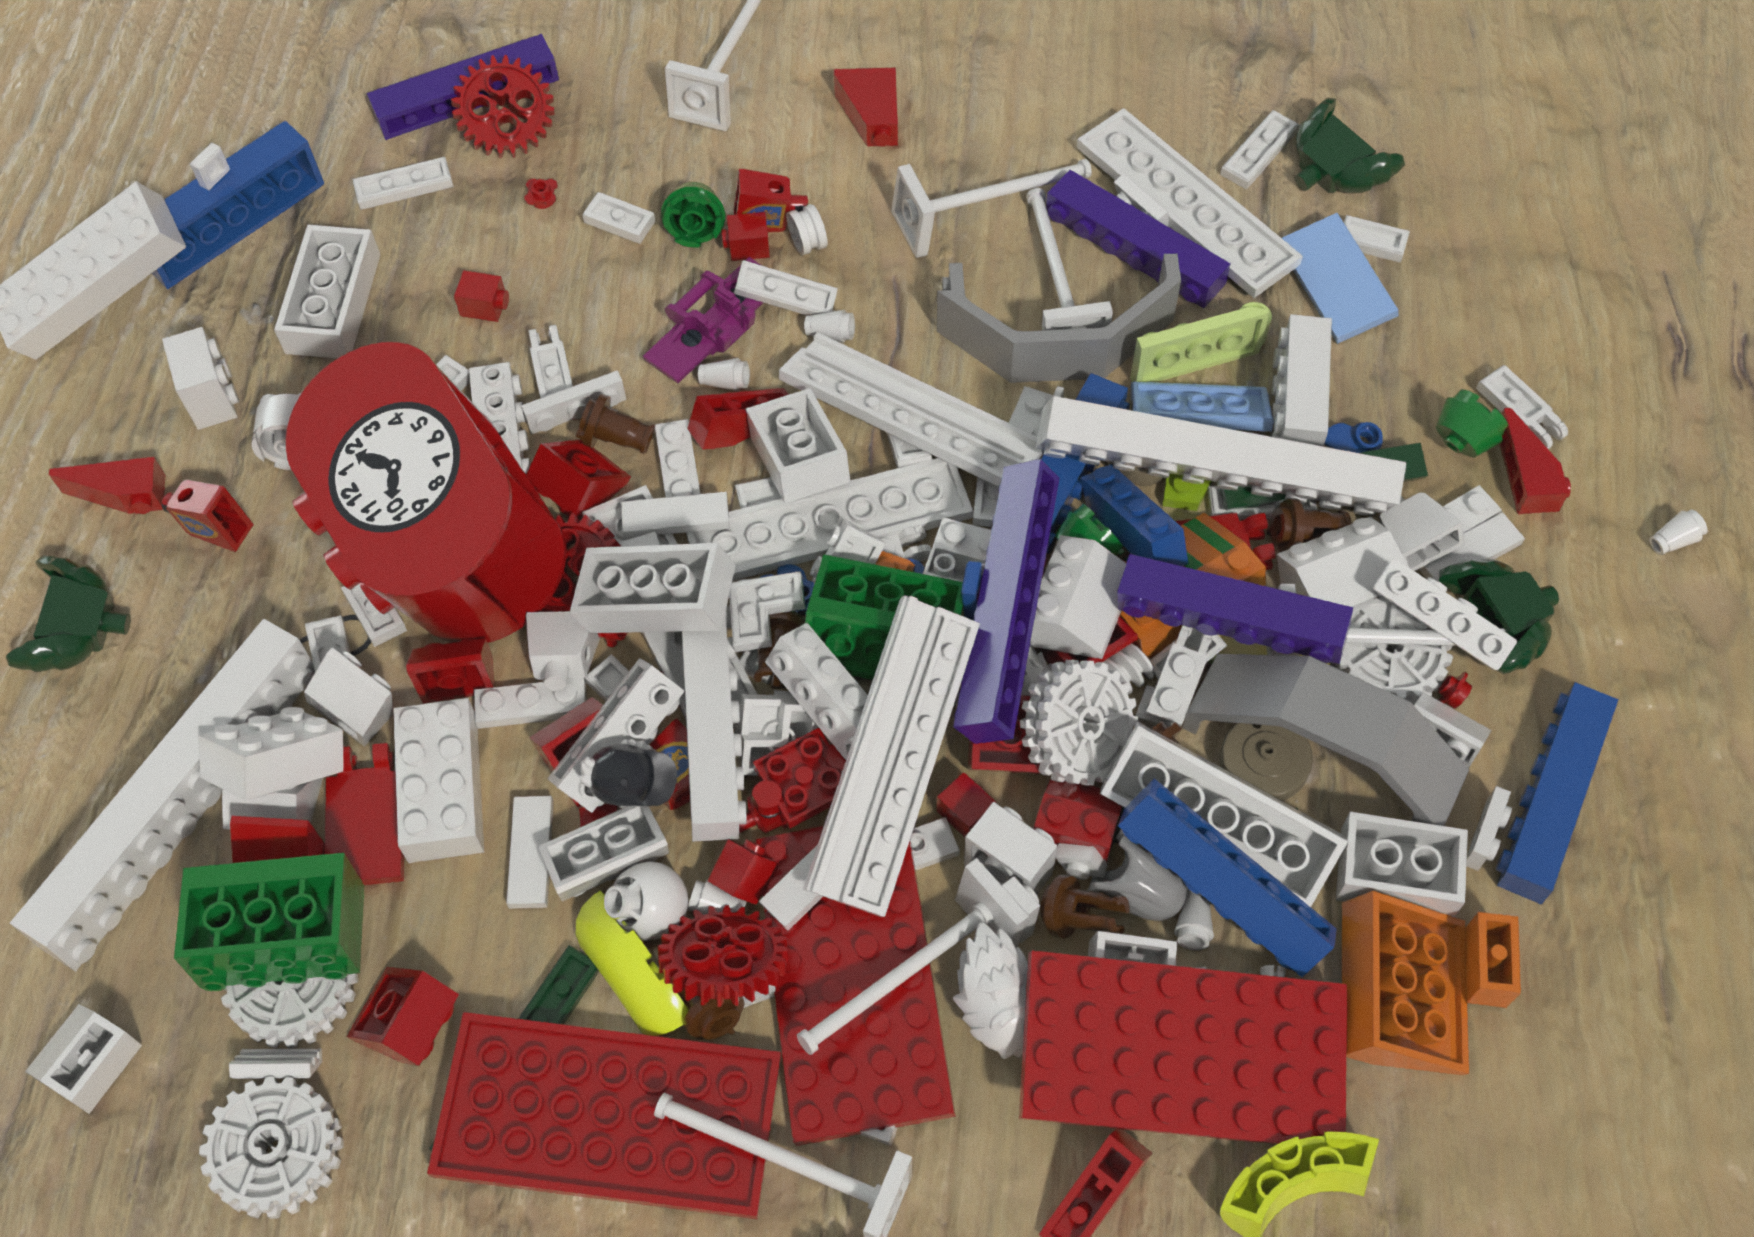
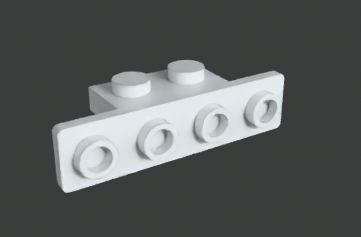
M1392 559L1373 586V589L1492 670H1499L1517 643L1515 638L1477 614L1478 608L1465 599H1455L1446 593L1447 587L1431 577L1425 579L1397 559Z

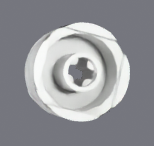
M301 393L297 395H264L260 399V404L256 410L252 450L260 460L264 462L265 458L275 462L274 467L279 469L292 470L286 454V432L290 415Z

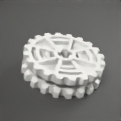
M1382 595L1353 606L1350 628L1433 630ZM1346 643L1340 664L1330 662V665H1334L1335 668L1401 697L1414 705L1423 692L1432 697V691L1439 689L1449 672L1446 668L1452 663L1453 656L1447 653V651L1451 650L1453 645Z
M1066 660L1065 664L1063 662L1051 664V672L1042 670L1038 674L1040 682L1030 685L1028 688L1031 694L1030 700L1023 701L1022 709L1026 711V718L1020 720V728L1026 729V736L1022 738V743L1024 747H1030L1031 749L1028 758L1031 763H1040L1038 771L1041 774L1051 775V780L1057 782H1064L1066 780V782L1071 784L1094 785L1095 781L1102 783L1105 781L1132 733L1133 726H1136L1138 722V717L1134 716L1132 709L1137 706L1135 698H1129L1128 696L1131 688L1128 682L1119 681L1121 674L1117 670H1108V664L1103 662H1096L1094 664V661H1081L1079 663L1078 660Z
M347 974L345 978L339 980H330L324 977L307 978L305 982L298 984L286 983L284 981L266 982V985L255 988L244 985L226 986L224 990L227 991V994L221 997V1000L226 1008H230V1013L228 1014L230 1018L237 1023L243 1032H247L251 1039L256 1042L265 1039L266 1044L273 1048H277L280 1042H285L288 1048H297L299 1040L305 1039L308 1044L316 1041V1034L318 1032L324 1031L328 1034L334 1029L332 1022L335 1018L344 1019L347 1011L343 1007L346 1002L354 1001L356 994L350 987L358 983V974Z
M274 1076L265 1077L263 1085L259 1086L252 1080L245 1083V1091L243 1093L237 1094L232 1091L226 1096L228 1104L224 1108L217 1106L212 1112L216 1120L212 1125H205L203 1134L208 1137V1141L199 1147V1155L207 1158V1162L201 1166V1171L205 1177L211 1178L208 1186L212 1192L218 1193L222 1198L221 1200L238 1212L241 1210L245 1211L247 1215L254 1218H259L261 1213H267L270 1219L279 1218L281 1210L284 1209L294 1214L300 1211V1203L304 1200L311 1204L317 1200L316 1190L320 1186L328 1188L332 1182V1179L328 1176L330 1170L339 1169L341 1160L335 1156L336 1151L344 1148V1140L338 1137L336 1133L342 1126L340 1120L334 1118L332 1106L320 1094L316 1093L310 1085L306 1083L297 1085L296 1080L291 1077H285L282 1083H278ZM277 1140L278 1145L275 1148L271 1143ZM268 1146L273 1150L271 1153L266 1152Z

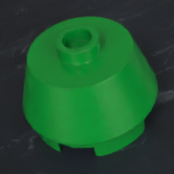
M687 182L680 185L665 199L661 208V220L665 229L675 238L674 241L685 247H701V243L710 241L713 238L716 239L725 224L726 214L723 204L709 186L700 182Z
M1461 389L1456 395L1446 399L1436 424V430L1444 439L1443 442L1451 450L1475 458L1503 441L1502 436L1508 423L1496 408L1491 412L1483 404L1477 402L1480 396L1471 391Z
M1082 504L1074 512L1069 511L1055 535L1057 541L1060 535L1095 540L1117 557L1125 552L1116 536L1096 517L1093 518L1095 513L1085 504Z

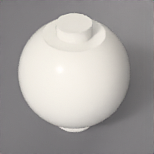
M642 862L627 868L619 875L613 886L605 894L604 906L610 917L619 918L616 921L621 928L627 932L634 930L640 940L651 941L661 939L662 934H669L670 924L680 925V917L685 916L687 912L688 893L683 880L673 869L658 862Z

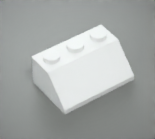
M1371 517L1357 519L1353 524L1338 530L1325 532L1321 537L1306 543L1295 544L1290 549L1277 554L1281 584H1295L1296 594L1350 607L1381 595L1373 589V586L1392 559H1397L1409 567L1391 531Z
M1060 535L1041 580L1031 637L1032 647L1102 659L1121 613V610H1118L1117 591L1126 563L1095 540Z
M627 806L538 846L561 901L582 895L587 890L604 882L615 880L623 871L635 864L654 862L658 858L669 854L666 839L649 806Z

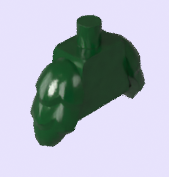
M1328 97L1318 106L1312 108L1307 119L1301 122L1296 137V146L1300 155L1299 166L1302 171L1295 175L1294 178L1296 184L1303 191L1309 190L1317 183L1328 193H1334L1337 190L1351 194L1363 193L1371 190L1374 186L1388 182L1392 176L1396 175L1405 166L1402 154H1389L1386 152L1376 154V150L1333 114L1337 101L1336 98Z
M43 555L35 563L51 579L33 635L35 640L27 641L22 646L10 651L6 655V660L10 667L20 670H32L34 672L51 669L60 671L70 669L85 661L92 652L102 650L107 633L127 635L131 616L128 613L114 612V604L107 584L89 565H79L67 557L58 558Z
M1483 559L1481 561L1466 560L1439 570L1440 583L1454 594L1464 595L1463 599L1478 608L1477 614L1498 628H1504L1507 634L1516 639V645L1499 670L1496 671L1501 674H1507L1515 670L1525 669L1533 660L1540 658L1544 654L1552 635L1551 625L1548 621L1554 615L1553 606H1556L1559 602V594L1555 587L1547 585L1540 588L1530 573L1526 571L1515 573L1512 567L1494 559Z

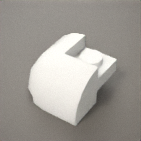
M774 690V695L741 694L739 725H735L734 734L741 733L742 756H735L737 767H743L744 775H757L753 768V761L819 727L789 691Z

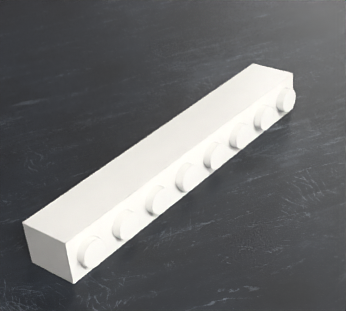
M726 606L721 631H681L692 842L739 839V825L746 824V802L738 801L737 790H744L743 767H736L735 756H742L741 733H733V723H739L740 718L739 701H731V691H737L736 669H729V659H735L733 638L727 637V628H732L730 606Z

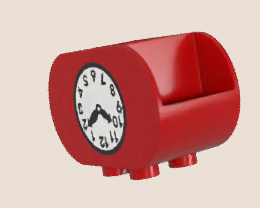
M400 342L370 344L337 358L322 369L305 387L292 410L286 432L287 460L304 490V493L292 500V504L304 523L316 535L321 536L326 531L330 534L335 546L325 552L323 557L330 570L346 588L351 590L359 584L368 600L383 615L397 608L431 635L449 643L460 642L466 638H486L488 643L500 640L527 624V612H540L556 591L564 572L566 563L564 534L493 423L441 371L426 353L417 347Z

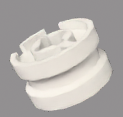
M814 205L804 206L803 210L799 212L797 210L787 212L788 229L800 255L809 254L813 248L820 250L827 247L826 230L821 216Z

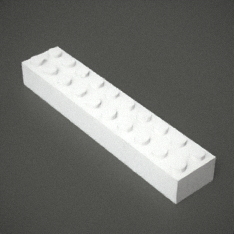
M1053 396L1043 406L1036 448L1044 449V455L1049 457L1065 458L1066 454L1079 456V461L1086 464L1099 465L1100 460L1113 462V468L1124 471H1134L1135 467L1148 469V474L1156 477L1168 478L1169 473L1183 475L1182 481L1188 483L1203 484L1204 480L1215 481L1218 488L1226 490H1238V486L1252 488L1251 494L1264 497H1272L1273 493L1286 494L1285 500L1287 498H1297L1301 503H1306L1307 499L1320 501V507L1337 510L1341 509V506L1354 507V513L1366 516H1375V512L1383 513L1386 512L1387 508L1400 505L1406 462L1057 396Z
M263 619L12 919L10 924L41 950L75 972L81 964L87 962L95 953L96 946L108 931L113 930L119 924L123 912L133 900L139 898L144 893L149 880L159 868L164 867L169 862L174 849L183 838L189 836L194 831L199 818L221 796V788L200 778L199 735L215 731V727L220 725H238L248 722V719L253 716L279 714L282 709L292 707V703L307 688L315 674V669L300 640Z

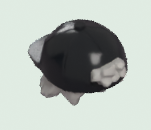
M624 739L620 744L607 745L596 752L591 758L588 756L583 761H580L582 774L580 781L600 801L617 805L621 808L626 806H660L671 798L677 783L675 761L667 754L654 750L650 745L645 744L644 741L636 742L633 739Z

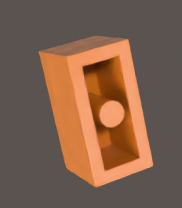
M1478 912L1465 927L1466 1003L1507 1008L1521 994L1518 916Z

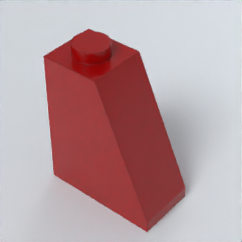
M896 67L834 69L835 97L866 146H898Z

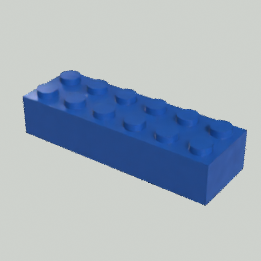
M283 121L228 157L226 161L230 170L209 191L201 187L197 179L164 199L186 245L185 249L152 273L167 290L324 185L308 141L287 121Z

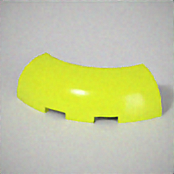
M601 890L598 891L582 906L576 919L575 934L580 948L605 978L641 1033L660 1036L681 1027L689 1011L679 994L673 992V985L664 983V974L659 973L658 966L654 962L650 964L646 962L652 955L634 930L627 932L617 923L616 920L619 918H612L607 914L604 906L605 895Z
M1324 1132V1136H1313L1299 1139L1297 1136L1271 1147L1264 1156L1255 1161L1250 1167H1245L1235 1179L1220 1208L1222 1220L1243 1237H1262L1274 1216L1299 1198L1320 1192H1346L1364 1197L1379 1139L1348 1132Z

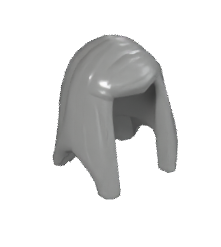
M1120 829L1116 839L1119 841L1118 845L1125 850V859L1122 866L1114 870L1105 871L1104 878L1092 877L1088 891L1101 892L1110 897L1124 896L1129 902V913L1146 920L1161 921L1175 916L1184 906L1188 888L1184 884L1183 879L1171 869H1165L1160 866L1147 849L1141 844L1131 842L1124 835L1122 829Z

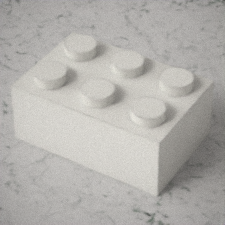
M811 388L746 408L751 440L785 504L850 483L847 451Z
M299 707L284 708L281 710V713L271 716H253L248 719V722L238 725L226 724L217 726L215 731L199 735L200 778L247 801L343 772V729L328 723L324 718L314 717L305 713Z
M1349 812L1341 828V834L1348 840V843L1339 857L1337 901L1345 902L1365 893L1376 891L1453 917L1457 915L1465 904L1468 830Z

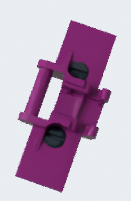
M750 257L745 260L751 263L761 265ZM741 265L726 279H722L706 270L701 274V280L675 304L670 303L665 308V313L676 325L643 355V359L678 384L709 354L713 356L716 352L724 353L755 324V310L763 302L734 294ZM712 290L715 303L705 314L694 309L690 313L686 312L706 292Z

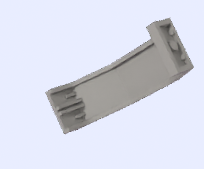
M1177 253L1164 254L1158 287L1109 325L1102 328L1042 331L1013 330L970 302L965 296L963 264L949 263V277H942L943 291H937V332L1010 383L1086 380L1090 373L1105 378L1134 354L1138 337H1142L1149 332H1160L1173 322L1181 283Z
M1217 654L1187 711L1183 724V729L1193 734L1197 733L1204 720L1272 725L1286 728L1373 769L1413 811L1414 815L1410 821L1445 826L1469 772L1467 766L1411 702L1311 656Z

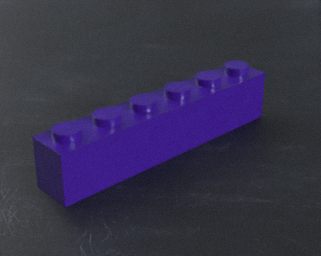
M539 34L367 93L373 114L384 139L388 140L453 117L452 111L458 108L452 106L451 98L459 97L454 93L453 88L454 86L463 87L459 79L460 75L470 77L468 72L469 65L476 70L480 69L479 59H482L486 65H490L492 55L496 58L497 63H502L504 55L508 56L509 64H513L517 58H520L521 68L524 69L528 64H532V75L538 72L542 73V80L539 84H550L559 81L555 58L543 35ZM495 81L491 84V87L495 90H502L507 86L503 81ZM485 91L479 92V94H483L489 97L488 93H486Z
M1069 170L1047 193L1046 209L1048 216L1053 221L1063 224L1076 232L1080 237L1090 240L1108 254L1115 255L1128 263L1133 269L1140 270L1158 283L1164 254L1177 253L1181 276L1179 294L1187 301L1195 303L1204 309L1226 285L1231 263L1074 171Z
M1132 554L1129 555L1117 591L1118 610H1122L1132 617L1140 618L1147 616L1159 619L1162 623L1169 626L1177 627L1183 625L1195 628L1205 635L1214 636L1220 634L1232 637L1242 644L1253 645L1256 643L1271 647L1276 652L1282 654L1297 653L1311 656L1324 663L1333 662L1340 664L1354 608Z

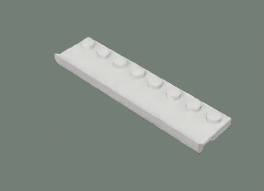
M818 332L814 335V341L806 349L802 347L779 369V380L801 391L811 388L816 398L998 487L1001 483L1005 466L1037 460L1044 455V449L1036 448L1037 436Z
M903 596L900 598L803 890L879 917H885L980 625L976 621L943 608H935L917 600L918 598L913 596Z

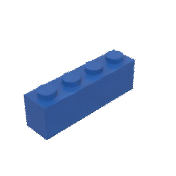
M1112 464L1100 467L1094 472L1081 477L1086 506L1095 513L1093 517H1096L1105 527H1108L1132 555L1178 566L1188 564L1184 529L1118 469L1113 468Z

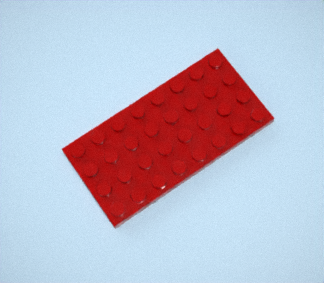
M824 826L756 839L757 844L766 848L764 856L777 863L762 893L763 897L818 845ZM911 838L885 917H879L822 897L787 931L764 908L765 919L772 918V927L780 926L782 928L781 936L787 937L788 965H786L785 976H779V985L775 986V1000L793 1143L796 1146L860 1135V1132L885 1130L886 1127L891 1126L898 1128L956 1117L931 962L818 1044V1050L812 1055H809L802 1048L797 1039V1034L803 1029L811 1030L928 945Z
M1032 950L1028 953L1019 1119L1267 1144H1279L1297 1136L1299 1139L1313 1136H1324V1132H1346L1347 984Z
M463 1012L427 1174L432 1178L758 1220L766 1159L665 1116L664 1119L655 1117L654 1112L662 1094L667 1093L673 1096L672 1101L769 1142L781 1052Z

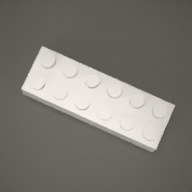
M137 181L0 284V332L7 348L37 360L185 249L186 245L163 196Z
M1139 722L1134 727L1100 788V794L1126 808L1155 778L1310 907L1348 843V840L1339 832Z

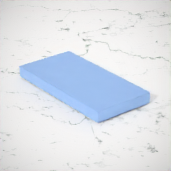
M1338 213L1282 237L1285 242L1303 256L1301 264L1293 271L1319 315L1323 318H1332L1331 334L1337 344L1398 317V308Z
M1131 382L1130 398L1132 411L1232 430L1272 432L1274 420L1267 388Z

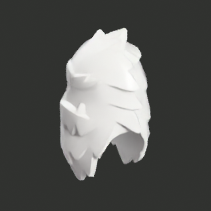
M983 922L977 925L974 940L970 938L966 940V950H963L961 953L960 970H957L960 994L955 995L953 1000L964 1012L962 1019L971 1027L970 1033L974 1038L983 1042L986 1047L997 1051L1002 1059H1006L1012 1054L1019 1058L1023 1053L1028 963L1022 951L1018 947H1014L1012 940L1006 932L999 929L996 935Z

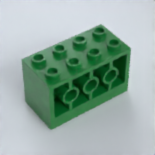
M823 554L807 607L805 623L809 624L851 676L873 680L900 598L903 596H913L918 598V601L935 608L940 607L961 615L963 607L961 589L963 582Z
M345 853L183 868L174 959L200 988L207 991H221L226 986L244 985L254 988L266 985V982L274 981L298 984L305 982L307 978L315 977L339 980L345 978L347 974L360 973L365 885Z

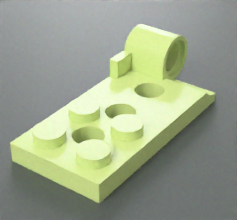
M1249 302L1236 311L1189 324L1181 323L1174 328L1160 332L1146 333L1136 340L1130 379L1132 382H1159L1259 354L1261 346L1267 339L1272 313L1262 303Z

